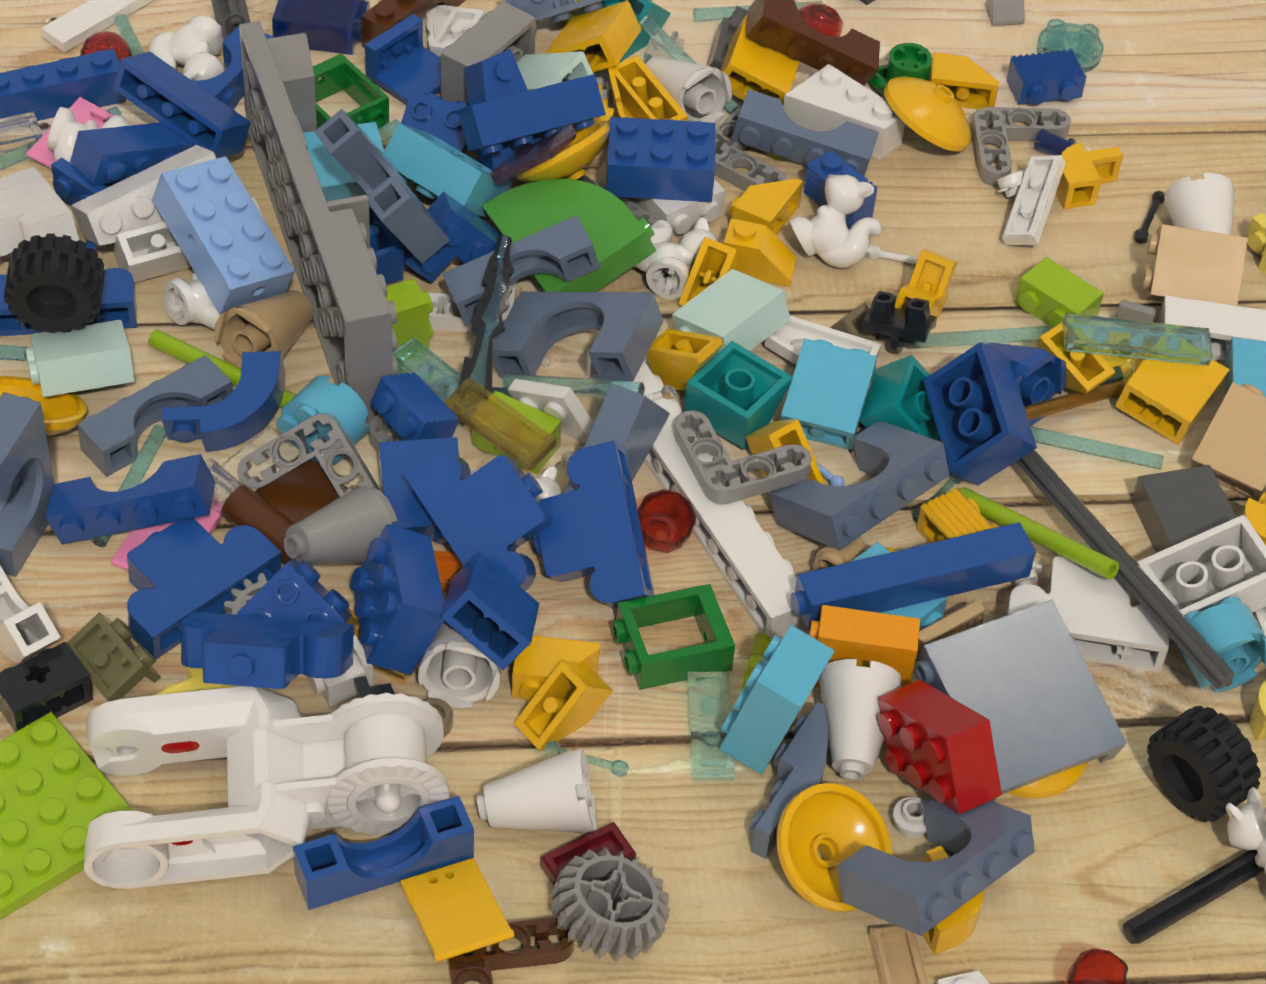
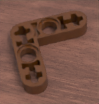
M558 918L509 922L508 924L515 934L514 938L523 944L522 949L516 953H506L499 948V943L491 945V954L486 955V947L474 950L471 956H464L462 954L449 958L447 962L450 984H464L468 981L493 984L491 971L563 962L571 956L574 950V941L568 942L569 930L557 929ZM557 935L561 944L559 946H552L549 936ZM535 936L536 949L530 950L531 937Z

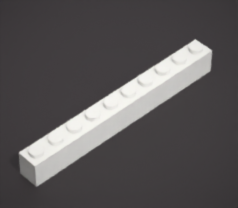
M588 351L586 377L603 401L611 383L646 396L670 413L644 462L767 643H770L775 635L783 638L791 625L799 630L806 629L802 617L795 615L791 605V593L795 592L797 580L793 567L776 550L770 533L763 531L757 523L751 506L744 504L742 500L729 504H716L710 501L702 491L675 441V420L682 413L681 408L676 400L670 399L664 390L661 378L652 373L647 366L646 359H644L634 381H601L598 378ZM693 431L696 441L698 440V432ZM702 452L696 456L704 462H711L716 459L715 455L709 452Z

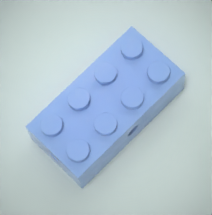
M226 156L161 173L152 201L199 281L204 286L219 315L230 308L287 291L295 270Z

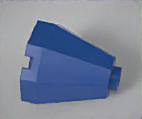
M999 343L987 344L1008 356L1024 406L1050 400L1055 392L1061 395L1066 386V361L1041 348ZM1044 417L1030 420V426H1033Z

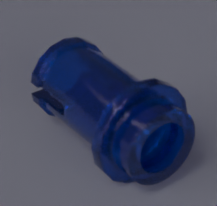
M1042 129L1035 139L1040 142L1034 143V149L1049 155H1061L1067 147L1076 144V141L1073 138L1064 139Z

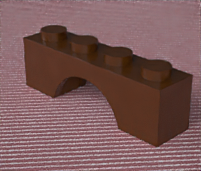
M381 0L361 15L362 47L365 48V44L370 42V40L378 37L412 14L421 18L435 4L458 7L466 0Z
M755 0L748 9L746 37L812 68L821 70L830 64L863 86L879 70L880 41L854 29H851L842 37L824 35L812 28L803 19L794 0Z

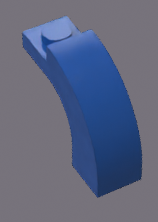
M281 351L242 352L240 381L235 390L220 402L207 406L163 407L162 423L168 440L191 442L194 439H202L205 451L213 452L237 446L259 433L274 417L283 398L286 371Z

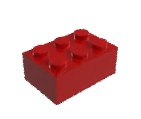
M920 679L877 697L880 708L878 723L885 735L887 746L885 760L889 769L894 774L904 778L916 788L921 789L939 803L946 805L958 814L1002 795L989 719Z

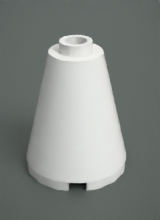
M653 57L646 63L650 71L688 115V121L718 124L722 120L725 113L721 110L725 101L730 103L732 97V84L727 74L716 67L663 57Z
M1202 173L1203 179L1191 181V176H1187L1171 184L1165 191V208L1174 226L1232 235L1235 190L1229 178L1222 174Z
M444 621L431 644L424 652L418 667V682L420 686L423 685L428 691V697L441 699L448 703L451 708L465 709L473 707V702L485 698V702L490 700L499 689L501 679L500 667Z
M857 659L833 661L826 665L819 678L822 704L825 705L828 721V744L832 768L839 772V775L844 779L861 780L865 775L873 772L885 738L878 723L880 708L877 697L901 687L900 673L880 662L871 661L869 668L856 666Z
M573 748L484 785V794L477 795L480 819H488L491 828L574 833L595 831L597 829L594 794L591 795L589 781L592 780L584 749Z

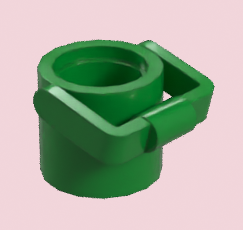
M898 44L891 49L888 64L879 66V70L869 82L885 97L884 88L892 78L907 76L929 81L932 55L928 49L919 44Z

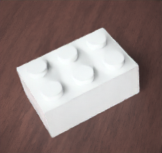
M1244 514L1137 561L1140 568L1183 616L1193 611L1202 612L1210 607L1219 605L1229 597L1239 598L1241 603L1246 605L1251 612L1266 607V545Z

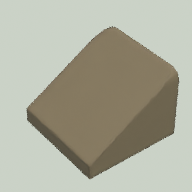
M865 302L830 327L870 341H874L880 335V333L862 330V320L870 310Z

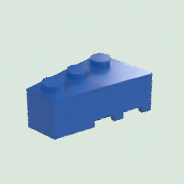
M511 49L465 67L469 106L528 91ZM542 132L533 135L534 142L514 147L511 140L502 143L504 150L483 155L482 149H477L478 162L496 172L543 151L551 145L548 138H544Z

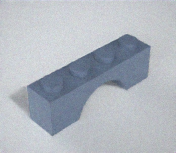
M748 89L731 140L805 165L829 151H835V154L840 155L844 162H848L849 166H854V170H859L858 173L865 176L879 132L847 121L840 127L830 131L809 130L799 126L786 115L781 99Z
M578 215L511 244L509 260L514 268V272L509 279L511 285L525 276L537 273L552 274L569 282L600 268L593 244ZM506 246L500 249L493 300L482 319L498 313L500 299L506 291L503 284V256ZM495 250L442 273L465 326L473 323L478 301L486 288L482 286V280L489 259Z
M205 355L78 423L77 428L81 451L108 477L139 460L138 440L148 427L162 421L163 407H190L215 404L233 392L232 381Z

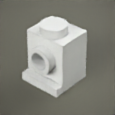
M356 635L353 638V665L343 675L326 679L307 676L313 692L316 695L321 693L329 707L358 695L354 685L355 678L366 676L370 687L374 686L373 665L366 663L364 648Z

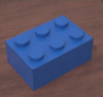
M610 117L606 190L616 197L712 202L715 176L716 123Z
M980 341L923 380L938 433L944 445L950 473L979 486L1037 448L1015 376L1006 354Z
M386 524L379 538L372 540L368 556L362 567L355 569L350 587L354 591L356 602L355 615L359 618L361 630L360 643L364 646L366 663L411 675L444 623L441 613L445 601L431 537Z

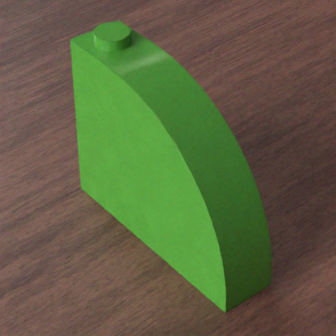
M573 179L535 181L512 188L482 205L491 223L498 233L502 235L506 243L508 237L514 243L526 236L578 215L593 244L600 268L569 282L547 273L530 275L542 292H597L656 252L650 239L655 234L644 217L637 219L618 197L606 189L589 182Z

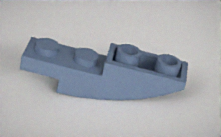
M819 702L816 703L809 715L802 714L793 730L794 738L791 743L787 744L784 742L779 748L773 763L778 767L775 786L769 797L770 805L766 811L760 809L750 825L749 832L754 834L751 852L764 859L768 857L777 843L779 820L789 801L801 791L811 786L822 784L828 748V721L825 705Z

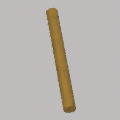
M1118 380L1097 386L1087 394L1075 392L1024 406L1030 421L1119 396L1126 383L1123 380Z

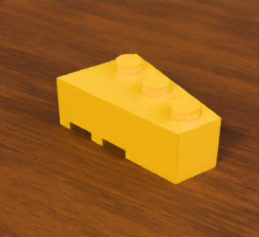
M638 55L608 68L611 96L617 117L688 121V115Z

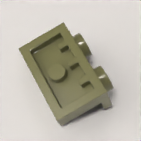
M99 612L67 642L70 649L90 675V680L108 701L122 699L144 677L156 683L161 678L152 667L157 662L156 659L141 644L135 647L130 641L134 633L123 621L116 618L112 622Z

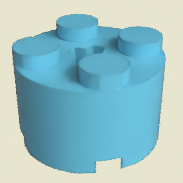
M321 375L313 378L283 407L281 417L277 420L276 424L279 431L283 434L316 414L330 413L340 421L355 446L369 432L370 425L366 427L365 421L369 417V413L362 399L351 387L343 382L337 386L328 382L331 377ZM318 420L316 422L318 429L306 437L304 436L303 429L298 431L307 441L310 452H313L314 448L309 443L320 437H324L326 441L330 440L328 433L333 429L329 423L322 425ZM290 440L300 451L299 445L295 441ZM346 454L336 455L333 464L338 463ZM316 456L311 458L315 463L320 464Z
M1229 597L1219 605L1210 607L1202 612L1193 611L1184 616L1233 670L1235 675L1230 686H1225L1220 690L1216 689L1178 647L1201 688L1206 690L1205 685L1212 686L1215 692L1237 688L1257 676L1254 669L1262 661L1266 666V636L1251 610L1242 604L1239 598Z

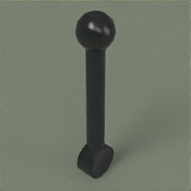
M1156 191L1152 195L1153 203L1142 228L1135 231L1134 240L1137 243L1143 244L1148 241L1150 224L1159 204L1165 201L1162 191Z

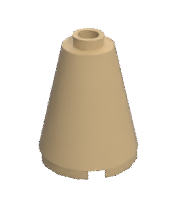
M293 290L230 308L221 314L215 323L214 337L216 344L222 343L226 351L222 355L224 360L241 369L242 352L281 351L283 358L313 319V307L310 300L304 294Z

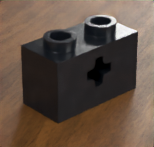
M66 642L53 648L45 649L37 656L0 672V711L15 732L50 712L58 718L93 700L90 675Z

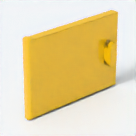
M474 858L400 880L402 891L433 952L436 962L490 946L515 936Z

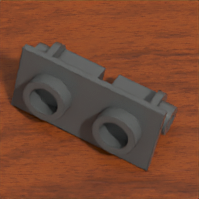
M211 0L215 20L221 26L224 40L239 24L251 23L245 0Z

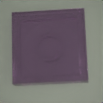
M570 124L514 152L490 173L495 184H501L555 157L576 138L577 134Z

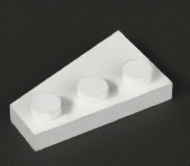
M790 316V321L766 338L764 344L765 347L794 365L797 364L804 338L813 341L818 339L826 340L834 346L850 350L853 348L862 349L870 355L877 356V359L881 349L880 343Z

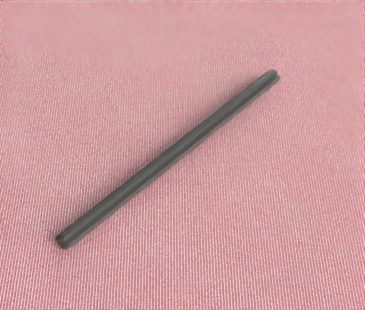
M1033 450L1016 461L1018 466L1093 550L1119 562V570L1116 577L1213 687L1220 690L1225 686H1230L1235 676L1233 670L1038 452Z

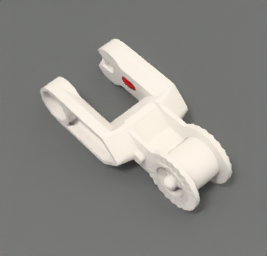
M246 686L124 698L105 702L91 711L87 717L86 740L96 761L97 768L101 772L116 776H135L148 773L160 767L161 764L227 757L228 808L156 816L140 811H116L103 814L92 820L88 825L84 850V871L94 882L116 889H134L269 874L294 856L293 846L305 843L307 832L311 829L343 826L356 833H366L370 836L377 834L383 836L391 835L405 826L412 819L418 808L449 799V786L446 778L439 770L427 764V758L439 748L443 740L442 717L437 709L428 702L422 701L416 696L409 697L402 693L369 694L363 698H355L349 703L342 704L331 714L301 717L297 704L293 700L263 688Z

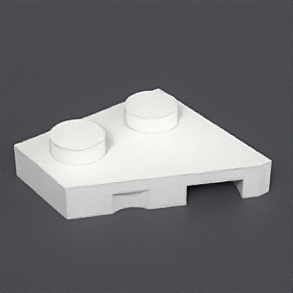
M439 4L431 6L426 11L430 51L440 57L446 46L454 43L468 28H472L486 15L485 10Z
M514 379L507 389L512 398L562 420L561 433L584 444L586 443L594 422L571 387Z

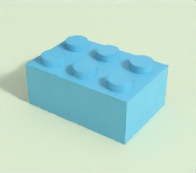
M398 123L383 152L406 183L409 180L417 185V191L432 199L438 198L444 191L478 217L489 218L482 205L508 191L512 184V181L433 134L402 123Z
M793 625L789 627L783 639L775 635L762 656L763 658L760 663L756 665L745 684L746 687L742 690L732 711L720 731L727 735L719 750L762 775L835 650Z

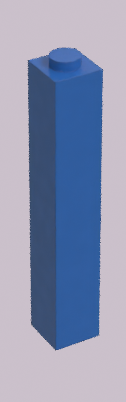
M1018 522L798 574L795 592L791 593V605L795 615L801 616L807 630H810L812 620L820 621L822 605L882 613L1029 577L1036 551L1021 523Z

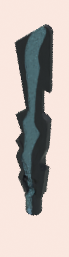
M505 235L498 236L495 252L489 259L482 280V286L486 288L478 301L471 327V333L476 337L472 358L464 357L454 408L456 414H462L492 396V338L505 331L502 314L510 307L507 301L512 293L509 279L514 272V268L509 260L512 239Z

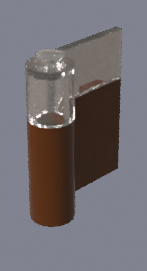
M268 426L221 465L212 458L205 459L204 461L216 482L211 508L235 527L247 525L259 530L281 551V563L285 565L292 560L284 549V538L287 529L340 496L323 468L311 459L260 488H250L239 480L237 468L240 460L280 436ZM287 440L281 443L279 452L282 458L292 462L297 460L300 450ZM270 449L265 451L270 456L269 459L260 464H255L253 460L250 461L252 468L247 472L251 478L258 476L260 480H263L262 471L274 464L277 472L281 470L273 461Z

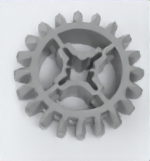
M606 847L598 855L589 849L582 857L575 855L568 866H565L560 871L557 882L552 890V900L554 901L552 914L559 917L557 929L569 930L568 942L578 940L582 943V953L591 948L597 951L598 959L605 956L606 953H610L616 962L624 954L633 960L636 955H639L640 951L646 953L648 949L652 948L654 942L656 943L657 939H660L665 930L664 926L669 918L670 908L667 907L669 894L662 891V879L651 878L653 867L643 869L639 866V856L631 861L624 858L622 850L613 856Z

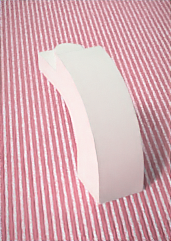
M0 566V651L7 658L18 663L57 643L61 637L41 602L31 607L28 606L15 591Z

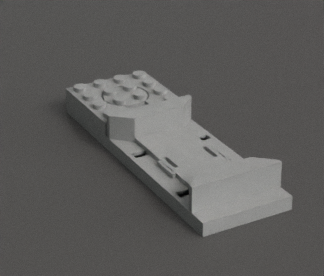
M260 21L239 24L246 119L251 122L248 136L302 292L312 304L314 312L312 321L334 384L338 386L343 382L358 394L367 407L369 417L365 421L366 424H369L370 420L379 414L375 411L374 407L371 408L370 402L381 377L398 374L396 358L392 354V351L398 350L394 328H392V324L397 323V313L394 302L386 300L387 287L383 274L377 275L375 271L377 270L376 255L374 249L370 248L369 199L367 194L328 202L325 199L303 134L304 132L317 130L315 79L306 33L266 39Z

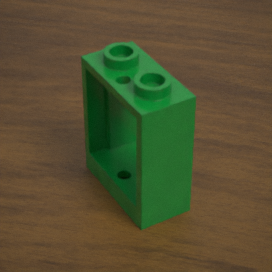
M342 53L313 66L316 102L344 90L361 106L347 113L356 124L376 122L378 129L389 124V97ZM316 103L318 129L331 117Z
M710 584L618 603L617 620L612 621V633L616 644L622 643L625 650L623 660L626 672L629 676L634 675L639 690L732 670L735 643ZM694 616L705 644L648 655L638 628Z

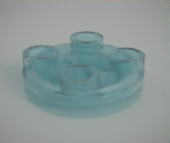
M1052 19L1048 21L1047 27L1039 35L1037 54L1039 52L1041 54L1044 52L1049 54L1051 51L1055 53L1058 50L1062 52L1064 49L1066 51L1072 49L1086 73L1099 65L1103 54V43L1098 36L1099 29L1093 24L1078 25L1065 23L1060 19Z

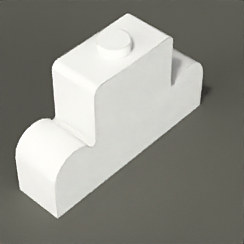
M35 167L0 178V257L12 253L14 248L18 249L20 242L23 240L30 241L31 237L35 235L46 237V233H55L57 237L67 235L72 236L71 240H80L71 210Z
M1057 556L1052 562L1046 584V593L1039 586L1032 584H1022L1012 590L1005 616L1053 599L1085 661L1161 673L1169 649V636L1141 604L1131 607V592L1116 576L1109 580L1064 557Z

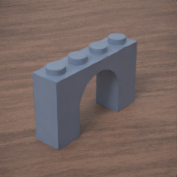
M343 109L338 111L314 132L329 153L368 194L369 205L379 219L422 264L450 241L383 152Z
M521 291L504 321L505 331L497 335L492 343V360L500 378L533 379L546 353L557 341L578 331L600 330L589 350V355L599 380L634 381L664 320L652 292Z
M3 392L0 397V566L5 574L17 577L49 525L45 516L54 486V478L41 403L33 401L28 397H19Z
M879 420L852 438L859 470L875 477L850 486H829L806 478V480L800 483L770 491L769 495L776 524L841 550L950 476L943 442Z
M933 798L923 805L928 841L957 852V854L937 861L912 862L866 845L837 865L842 902L922 936L1035 852L1031 815L991 800L958 814Z

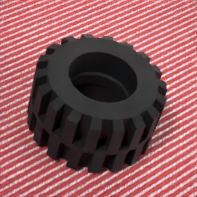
M46 233V237L35 235L31 237L30 241L23 240L18 244V249H13L9 259L4 287V301L8 304L10 313L18 315V321L23 324L29 323L31 324L30 328L36 330L40 328L45 329L48 333H55V331L68 333L71 332L72 328L80 330L85 327L86 323H92L95 320L96 314H99L105 270H103L104 263L102 259L97 258L98 253L93 248H86L85 242L71 240L72 236L63 235V237H57L55 233Z
M1202 706L1190 708L1156 731L1149 739L1150 743L1147 745L1149 758L1147 759L1153 771L1152 775L1155 781L1161 787L1164 795L1172 801V804L1192 819L1195 817L1200 822H1215L1227 814L1225 807L1228 803L1236 807L1247 799L1248 790L1252 787L1259 788L1260 782L1258 779L1261 777V772L1257 766V756L1251 749L1252 745L1235 723H1231L1227 716L1222 713L1218 714L1213 708H1203Z

